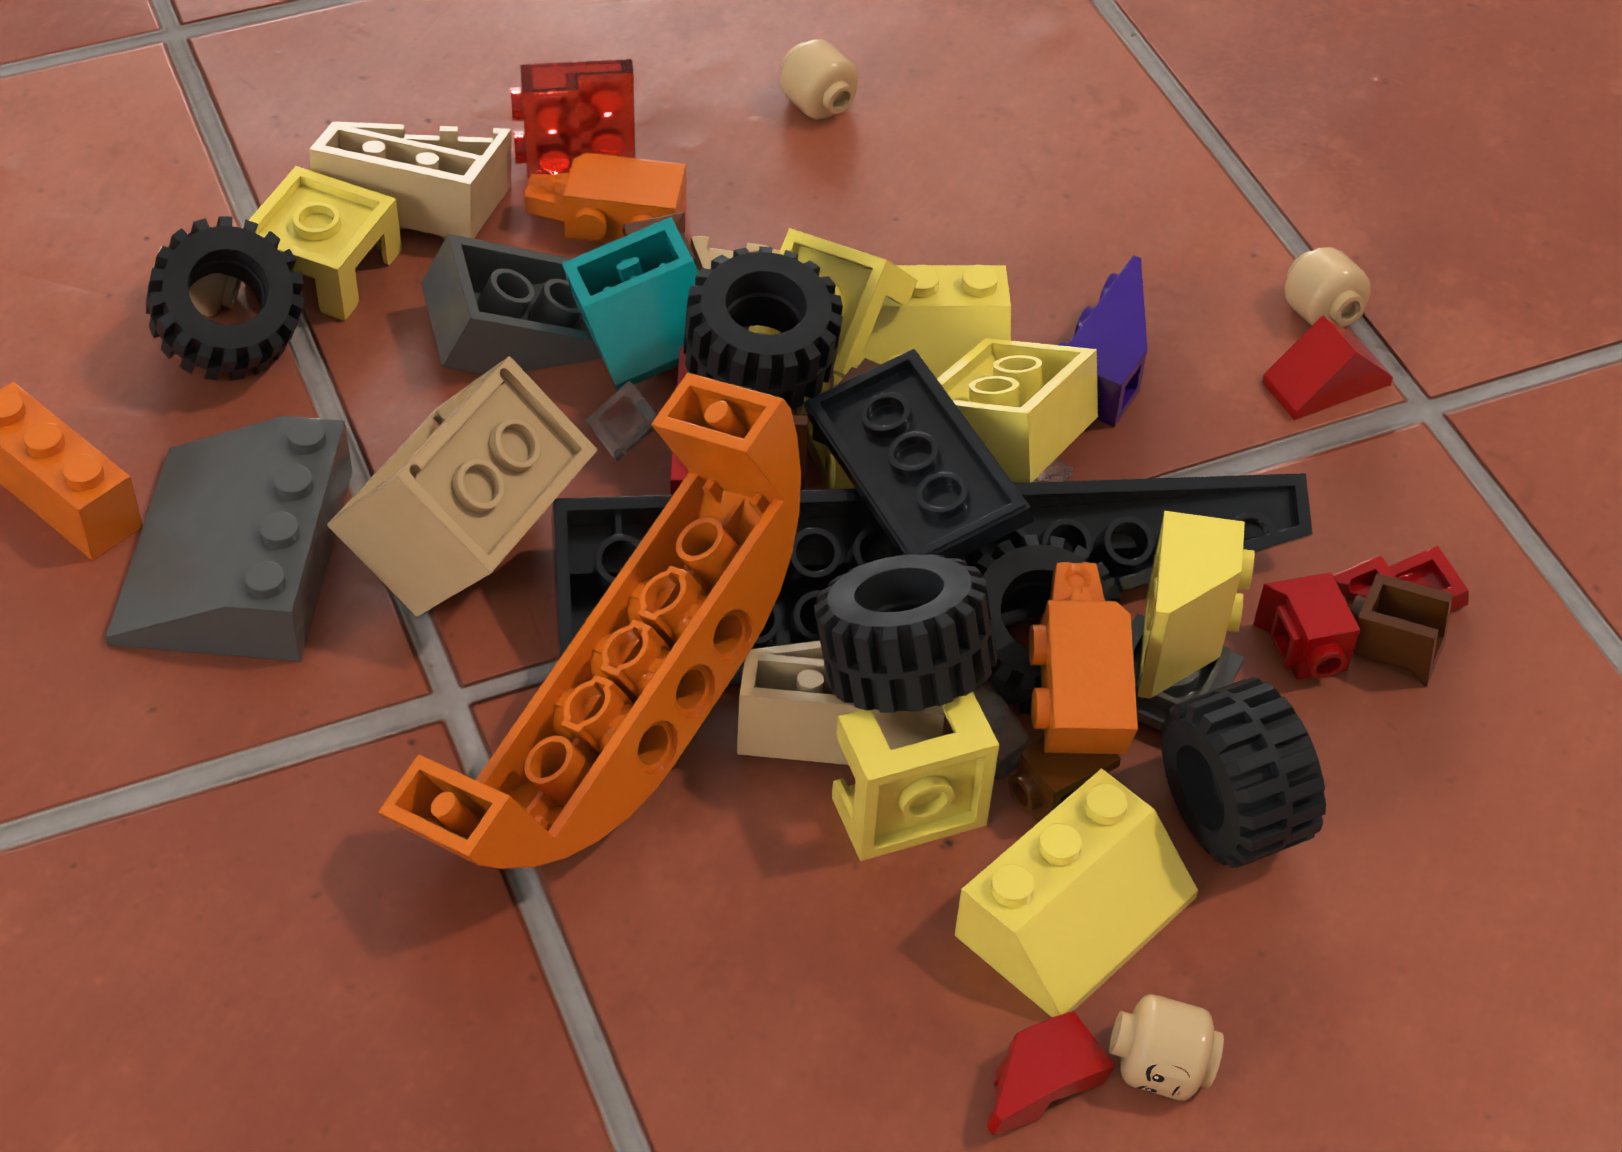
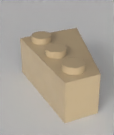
M332 122L309 149L311 171L396 198L400 229H413L440 235L444 239L448 234L474 239L511 187V129L493 128V138L458 137V127L440 126V136L407 135L404 131V125Z
M820 641L751 649L744 662L739 694L737 754L849 765L837 739V718L839 715L862 709L855 708L854 703L842 702L836 697V692L830 690ZM933 706L914 712L880 713V710H871L890 750L940 737L943 734L945 713L941 706Z

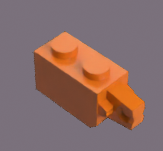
M585 153L574 158L570 173L556 175L531 174L524 195L525 213L564 222L565 238L610 243L624 237L623 224L685 212L686 164Z
M1057 563L1052 578L1050 600L1047 602L1040 625L1032 624L1029 631L1030 665H1041L1042 688L1034 687L1031 703L1032 726L1034 729H1044L1045 753L1126 754L1138 730L1131 614L1118 602L1105 601L1096 563Z

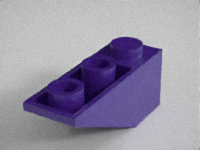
M1135 255L1131 257L1119 275L1111 273L1107 278L1098 304L1095 308L1088 306L1084 309L1070 342L1061 341L1059 343V346L1097 349L1098 417L1096 420L1113 427L1116 426L1140 391L1147 354L1141 258Z

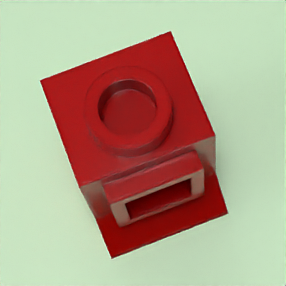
M1327 572L1263 584L1253 625L1270 633L1285 667H1291L1296 679L1300 680L1310 677L1321 679L1331 677L1338 672L1348 671L1360 628L1332 573Z

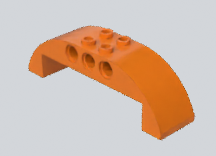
M687 372L651 423L653 428L689 471L683 482L476 780L418 754L379 809L378 813L382 817L477 865L499 869L528 868L567 858L600 841L626 821L647 800L676 764L748 656L764 629L781 591L793 552L800 511L801 486L797 432L791 408L783 398Z

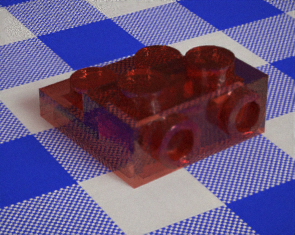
M632 59L520 64L522 87H510L513 121H524V131H513L516 164H527L528 179L531 174L556 175L570 173L574 158L585 153L635 158L634 73Z

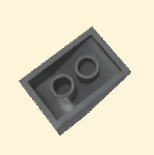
M448 234L421 282L442 367L485 374L508 356L524 372L602 359L578 310L561 264L572 258Z

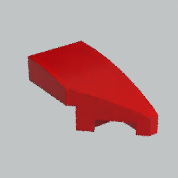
M1438 545L1388 566L1382 555H1379L1333 575L1342 595L1353 601L1357 595L1367 597L1377 573L1453 594L1450 612L1469 604L1468 588Z
M1074 1011L1050 1018L1016 1033L1009 1045L1007 1055L996 1071L994 1085L998 1086L995 1106L988 1116L987 1128L992 1135L1038 1121L1052 1101L1104 1085L1116 1067Z

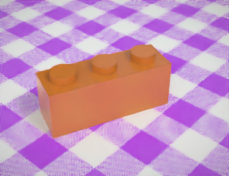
M11 382L0 389V484L92 561L143 527L129 474L15 382Z

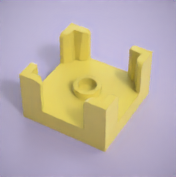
M298 166L294 167L249 219V221L258 224L256 234L264 238L271 231L280 238L277 248L280 253L288 249L291 250L296 258L293 268L294 272H302L303 275L315 278L320 311L346 321L359 303L355 268L376 244L377 249L381 250L383 263L390 265L402 251L396 198Z
M789 228L779 254L784 255L785 251L788 250L799 254L798 261L802 263L811 260L820 267L819 277L829 276L836 285L834 294L840 295L842 299L843 309L841 316H843L833 373L843 378L851 367L857 368L864 358L878 364H883L879 359L866 353L864 349L884 299L887 296L898 304L907 306L918 280L886 259ZM750 326L748 329L751 332L764 335L781 333L766 326Z
M973 691L966 696L953 699V702L941 706L954 733L890 750L871 710L866 711L862 709L838 716L837 739L856 781L854 785L847 786L843 778L834 780L832 799L860 861L987 826L999 743Z

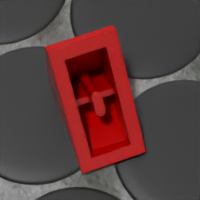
M1322 315L1264 373L1262 383L1294 420L1390 386L1393 376L1360 339Z

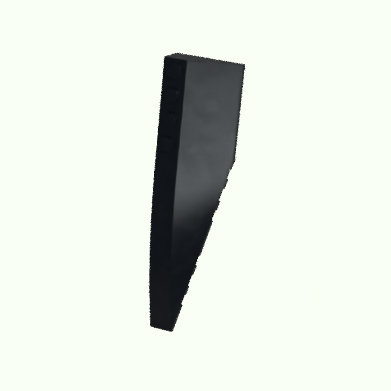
M1306 473L1013 483L1030 505L1034 522L960 558V560L967 562V566L974 567L976 562L985 553L992 556L996 546L1006 540H1010L1013 546L1017 548L1024 535L1037 534L1039 545H1046L1050 536L1064 538L1063 549L1074 553L1078 545L1088 550L1090 554L1085 561L1096 564L1102 562L1110 572L1104 584L1106 587L1117 585L1119 592L1122 593L1149 585L1164 511L1245 522L1243 549L1254 550L1255 553L1311 536L1313 533ZM855 488L800 490V511L791 559L779 596L764 629L752 649L820 641L814 605L818 604L817 596L821 590L828 588V583L837 576L846 574L848 570L859 565L887 557L900 556ZM673 495L556 498L553 501L551 524L559 659ZM1019 599L1008 602L1001 607L1003 623L1005 627L1041 617L1047 604L1032 599ZM744 662L728 686L741 685Z

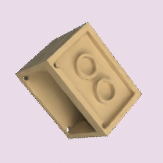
M508 356L437 407L330 520L327 526L418 617L491 574L598 449L522 368ZM433 420L438 423V427L434 425Z

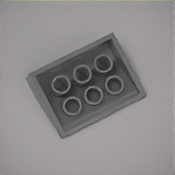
M280 416L169 448L106 635L107 644L110 646L301 662L335 538V533L327 524L343 508L352 475L345 421Z

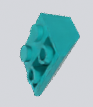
M672 217L561 263L578 310L617 391H621L679 365L680 346H683L688 294L690 287L695 286V277L698 274V270Z

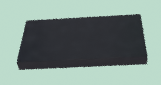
M915 349L803 402L809 420L900 556L935 554L944 555L945 558L960 559L1034 522L1030 505Z

